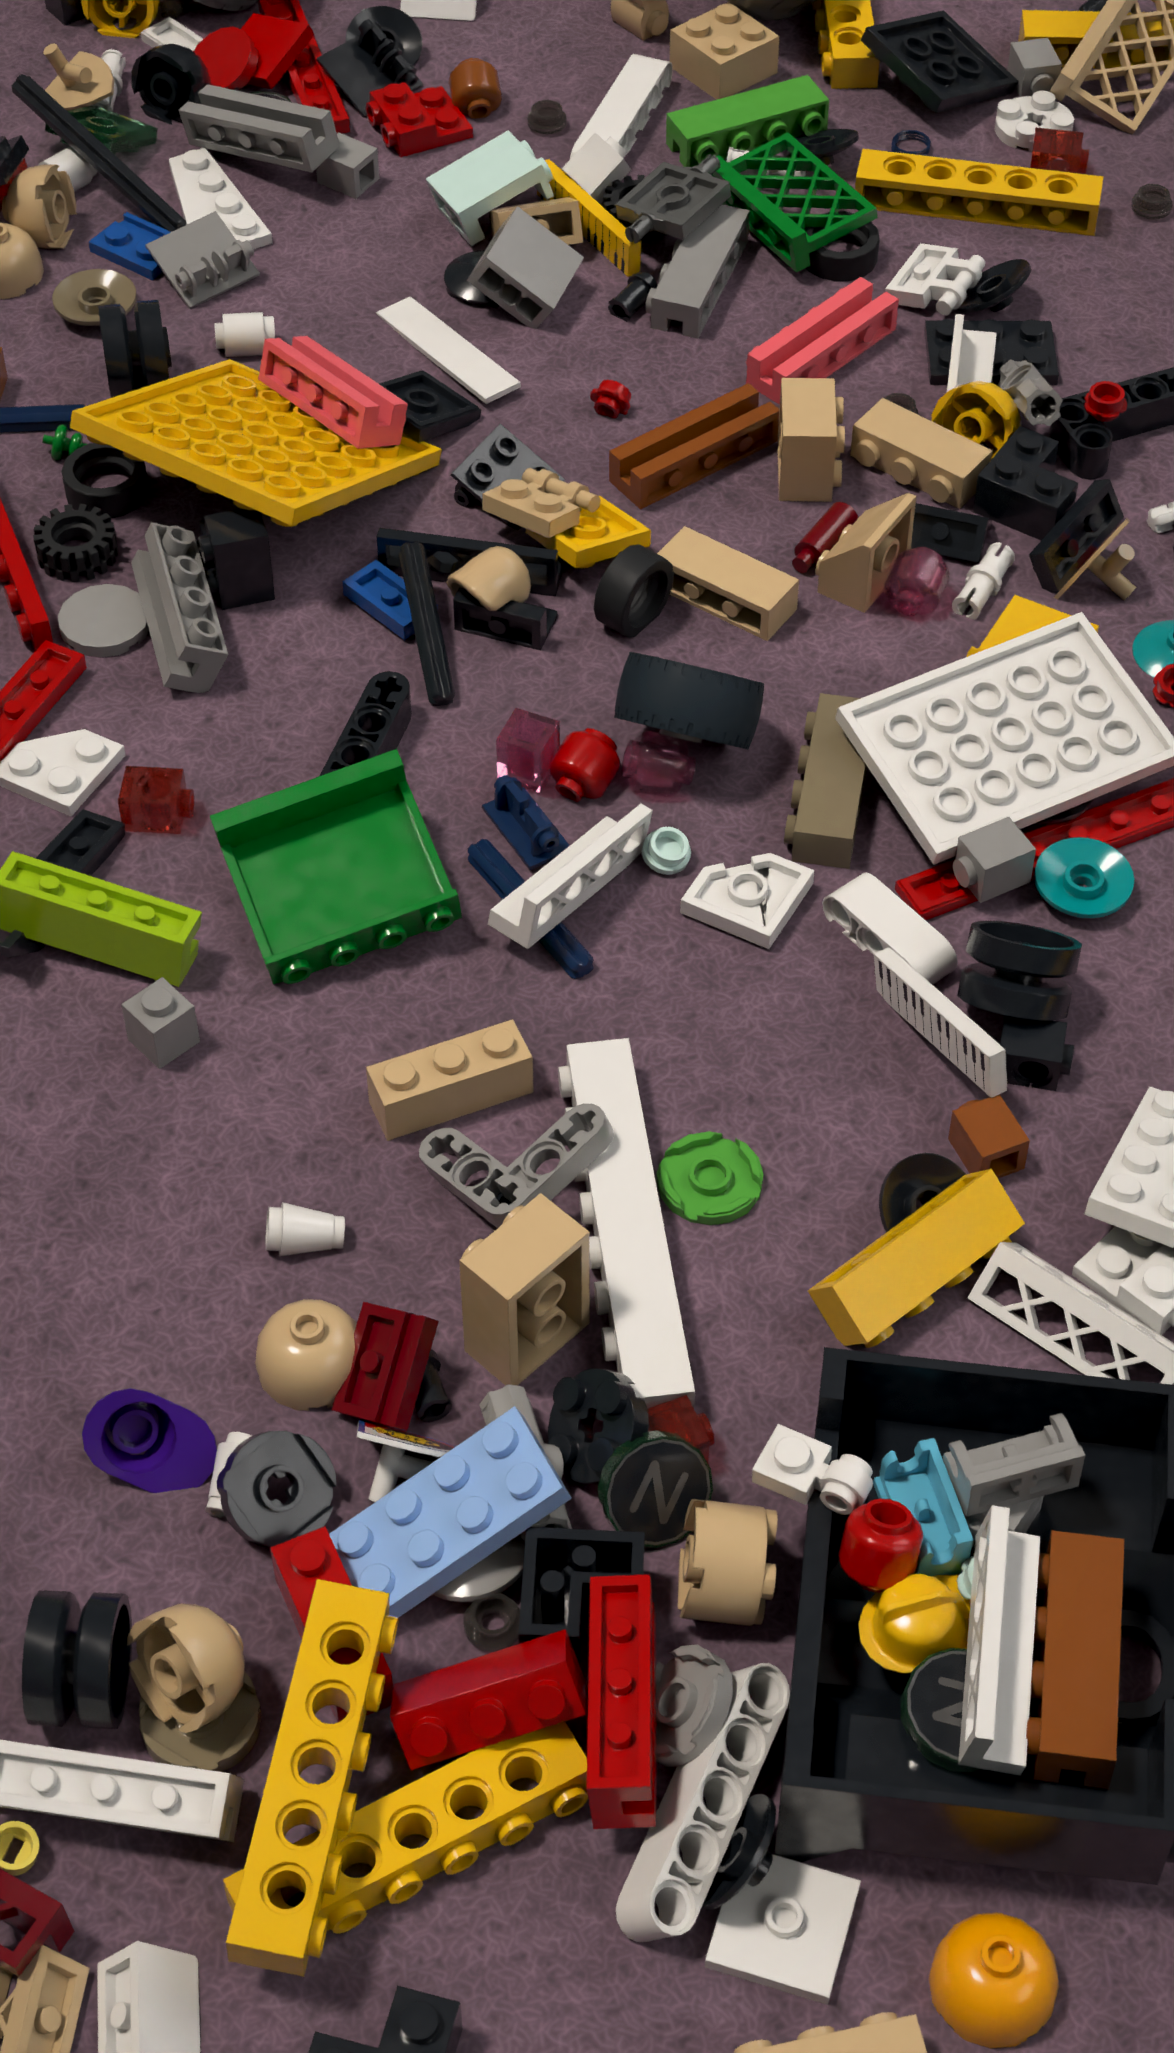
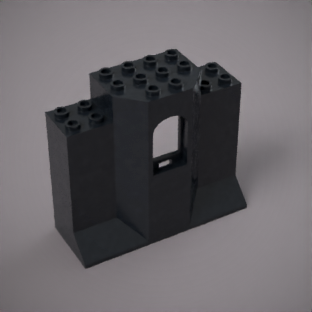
M824 1347L814 1439L832 1446L831 1460L828 1465L833 1460L840 1459L844 1454L855 1455L870 1465L873 1471L872 1480H874V1477L880 1476L882 1459L890 1451H895L899 1463L906 1462L915 1456L914 1449L919 1441L935 1438L943 1459L944 1453L950 1452L949 1443L961 1440L967 1451L1043 1431L1044 1426L1051 1425L1050 1416L1062 1413L1067 1419L1078 1445H1081L1085 1453L1078 1487L1045 1495L1040 1511L1025 1534L1040 1536L1039 1553H1047L1051 1530L1124 1539L1121 1634L1140 1638L1155 1650L1160 1660L1161 1678L1155 1693L1146 1700L1137 1702L1118 1701L1117 1755L1109 1789L1083 1786L1084 1772L1061 1769L1058 1783L1033 1780L1034 1756L1027 1755L1026 1767L1021 1775L959 1765V1760L934 1750L915 1729L908 1713V1688L915 1673L901 1674L884 1669L869 1658L862 1646L858 1623L863 1607L877 1592L863 1589L850 1579L841 1568L839 1551L845 1524L850 1514L844 1515L830 1510L820 1499L821 1491L814 1489L808 1500L775 1855L801 1863L854 1848L1158 1885L1165 1863H1174V1385ZM874 1485L863 1504L878 1499ZM972 1547V1550H971L970 1557H971V1556H974V1548H973V1547ZM1037 1589L1036 1606L1043 1607L1044 1590ZM1037 1643L1033 1645V1661H1036ZM1030 1698L1029 1717H1037V1699Z

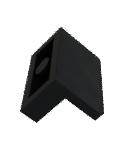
M916 503L911 549L980 563L987 531L991 530L993 521L987 517Z
M463 588L458 589L453 599L454 630L540 651L558 617L556 610L517 601H510L496 611H489Z

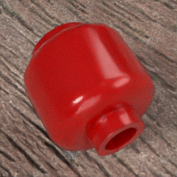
M592 728L568 734L552 758L549 766L550 774L557 783L555 788L558 793L575 802H579L582 797L589 799L602 797L620 768V758L616 752L617 746L615 742L606 734Z
M880 1498L860 1505L851 1511L845 1524L839 1551L841 1568L850 1579L867 1591L883 1592L891 1588L907 1576L915 1574L924 1539L921 1524L906 1506L891 1499Z

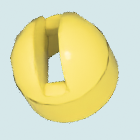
M5 1822L0 1825V1869L14 1877L27 1872L37 1859L39 1838L35 1830L24 1822ZM15 1837L23 1841L24 1844L16 1856L14 1864L4 1862L3 1859Z

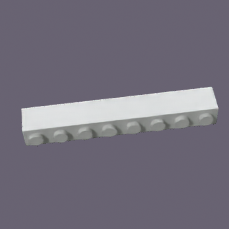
M629 1038L568 1044L567 1066L558 1067L561 1098L571 1097L572 1107L565 1108V1113L581 1104H595L604 1111L614 1133L612 1142L607 1149L575 1178V1182L585 1181L587 1192L579 1193L582 1225L592 1224L594 1236L589 1237L590 1270L600 1269L602 1281L594 1282L596 1310L598 1315L608 1314L610 1327L602 1328L605 1361L616 1360L617 1372L628 1376L635 1383L629 1385L634 1389L636 1397L644 1398L648 1409L649 1424L693 1419L695 1402L694 1383Z

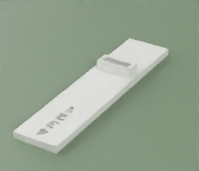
M412 297L403 299L376 312L380 318L413 347L485 404L521 387L520 381Z

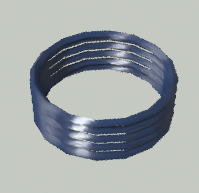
M905 130L893 137L891 150L892 152L926 156L930 152L931 141L927 135L920 131ZM905 139H916L924 142L927 147L921 151L911 152L898 148L896 143Z

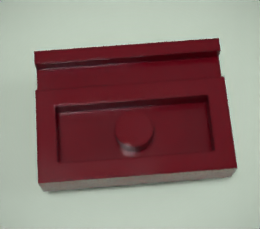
M363 1302L354 1332L355 1351L351 1371L336 1393L332 1411L408 1431L439 1321L426 1316Z

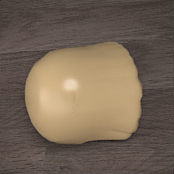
M500 546L491 547L478 554L459 570L452 573L446 582L453 597H455L459 588L466 589L489 611H496L510 601L525 602L531 589V580L525 563L512 550Z

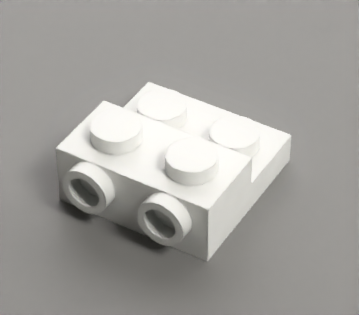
M1115 1226L1073 1266L1072 1275L1160 1335H1163L1171 1326L1174 1327V1248Z

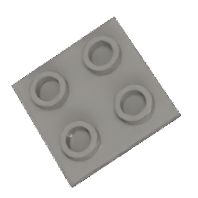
M216 211L145 244L149 253L189 309L260 275V272L250 260V257L254 256V250L248 240L244 242L236 240Z

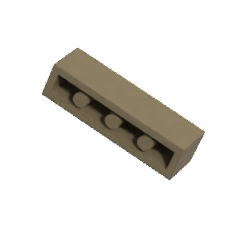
M820 693L817 711L807 712L804 740H811L810 746L801 745L797 773L805 775L804 780H794L791 808L798 809L797 816L788 814L784 844L793 845V862L850 869L867 765L835 718L838 707L861 698Z

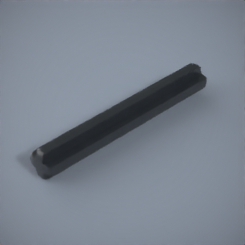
M407 542L401 545L399 559L428 700L432 706L448 705L453 702L455 690L425 547L420 542Z

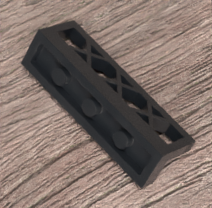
M379 528L376 536L378 561L400 577H403L399 552L401 551V545L407 542H420L425 547L431 581L447 582L448 577L452 573L459 570L472 558L496 546L508 548L522 559L529 572L531 580L530 593L556 597L564 569V559L558 556V550Z

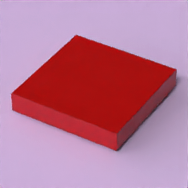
M253 13L241 28L253 40L259 57L255 72L247 84L272 90L315 35L310 25Z

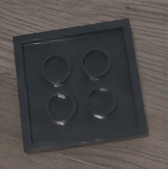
M944 10L866 27L861 41L872 51L873 56L886 64L897 75L898 80L911 88L922 99L923 104L935 113L1010 95L1014 92L1019 82Z

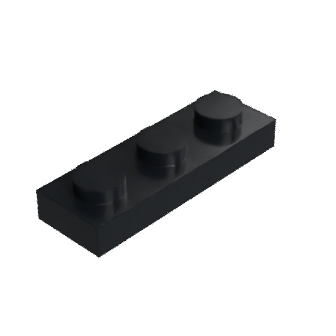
M1110 479L1095 480L1029 554L1042 589L1051 593L1059 592L1124 518Z

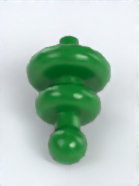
M59 425L54 437L44 435L42 443L52 445L51 457L53 460L58 461L62 458L64 451H68V456H70L75 450L87 445L83 443V436L80 433H74L71 439L67 438V426Z

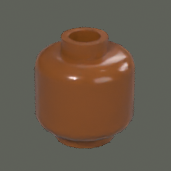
M470 58L460 62L451 72L449 87L452 103L459 108L463 115H469L472 119L486 118L491 112L498 109L502 101V92L497 70L491 63L478 58Z

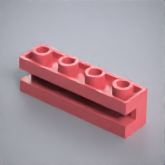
M859 277L845 288L838 290L836 294L817 307L810 309L807 314L781 329L779 333L766 342L753 348L748 353L746 361V384L749 383L761 394L780 405L781 378H827L896 330L899 299L888 292H884L872 301L873 284Z
M308 336L293 337L292 346L280 338L265 339L258 378L261 382L358 449L400 445L408 403Z

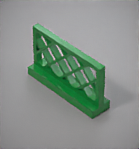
M788 132L728 163L719 155L716 156L721 166L711 176L730 182L731 197L723 205L750 210L749 230L796 273L810 266L809 253L878 218L877 208ZM786 149L792 153L791 158L773 157ZM747 169L759 170L757 175L740 174ZM768 170H787L785 176H766ZM795 171L814 172L813 177L794 176ZM777 188L780 189L779 194H762L761 189ZM789 189H809L807 195H788ZM817 190L836 191L835 196L816 195ZM783 207L802 208L801 214L784 213L782 210ZM811 208L831 209L829 215L810 214ZM840 209L858 210V212L852 215H838ZM805 227H825V229L811 236L804 231Z

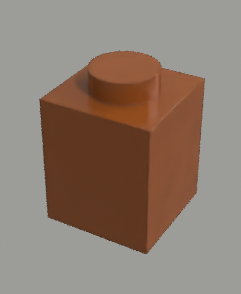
M1000 1094L983 1100L968 1101L952 1111L948 1140L969 1173L992 1169L999 1179L1025 1169L1030 1140Z

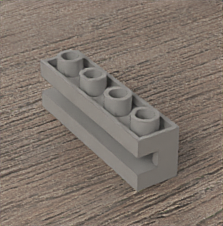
M208 84L198 92L201 104L187 102L179 109L189 145L307 172H313L340 147L331 111Z
M722 204L684 240H676L671 262L663 265L657 288H651L647 296L646 313L651 314L652 329L667 332L672 320L683 322L682 335L699 338L748 242L750 210Z
M151 522L145 534L148 551L137 550L131 565L164 687L195 693L206 692L210 690L228 656V651L193 531L179 526H166Z

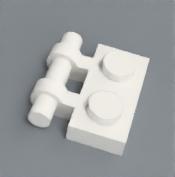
M920 243L885 288V291L899 299L898 305L925 309L931 300H939L936 303V310L942 315H948L952 309L959 308L967 297V289L975 287L981 279L985 260L979 255H973L969 260L959 259L957 248Z

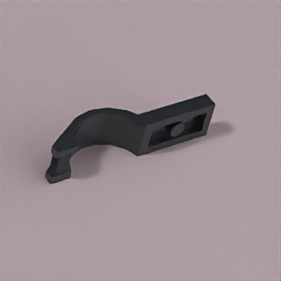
M82 809L36 859L91 876L112 854L125 836V823ZM0 929V952L5 957L12 958L38 952L46 945L26 938L21 931L14 930L10 933Z

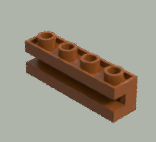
M747 383L610 450L609 482L641 510L777 442L779 408L770 401L758 407L759 391Z
M1051 1530L1047 1553H1039L1037 1589L1044 1591L1043 1607L1036 1606L1034 1643L1041 1644L1040 1661L1032 1662L1030 1698L1037 1699V1717H1029L1026 1739H1028L1027 1755L1034 1756L1033 1780L1058 1783L1061 1769L1084 1772L1083 1786L1109 1789L1117 1755L1124 1539Z

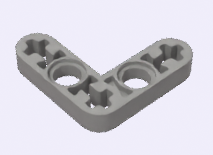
M589 1103L575 1106L566 1112L508 1167L454 1128H441L427 1135L421 1142L419 1157L430 1174L440 1184L495 1227L499 1228L506 1216L514 1208L520 1205H527L540 1193L551 1201L607 1149L612 1142L614 1133L604 1111L599 1106ZM567 1145L570 1151L567 1152L564 1146ZM447 1152L450 1155L455 1153L458 1160L453 1165L451 1160L441 1153ZM560 1159L557 1167L550 1173L536 1174L537 1168L546 1160ZM481 1170L489 1171L484 1181L478 1185L465 1186L467 1179L475 1172ZM501 1191L503 1196L513 1203L510 1205L504 1202L500 1204L496 1197Z

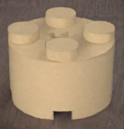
M692 1499L687 1509L683 1530L694 1531V1535H688L685 1549H680L677 1605L678 1609H681L680 1618L752 1626L753 1624L761 1625L764 1618L765 1600H772L775 1590L776 1565L766 1563L767 1545L773 1546L775 1542L777 1511L764 1509L761 1506Z

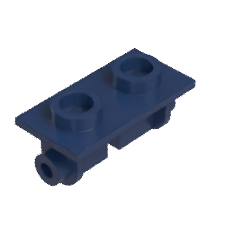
M503 775L494 783L495 799L483 804L482 809L529 870L550 862L570 846L527 790L522 787L521 782L517 778Z

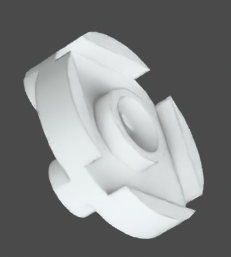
M1043 90L1036 91L1032 96L1006 99L998 103L995 133L1002 142L1010 147L1029 148V152L1036 153L1049 152L1063 147L1068 142L1069 137L1072 135L1074 117L1066 106L1055 101L1056 97L1053 93Z

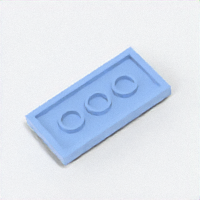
M514 1406L329 1535L352 1586L389 1593V1616L399 1618L572 1498L525 1417Z

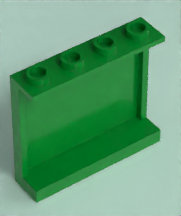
M397 749L210 815L217 841L273 984L301 982L313 972L332 965L337 967L348 965L362 954L379 948L391 949L397 947L406 938L425 931H441L449 927L455 920L462 918L458 893L456 889H452L406 780L404 765Z

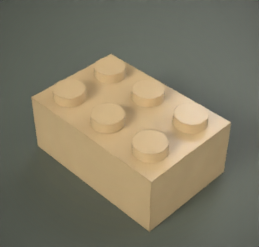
M542 1193L537 1195L527 1205H520L514 1208L506 1216L499 1228L487 1238L478 1239L470 1244L459 1260L464 1350L505 1386L507 1384H520L589 1324L590 1232Z

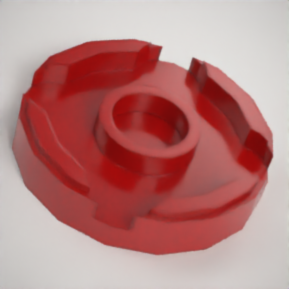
M234 26L220 28L208 34L193 51L207 67L211 85L232 90L236 87L241 90L249 82L255 72L259 58L258 50L254 47L253 40L244 30Z

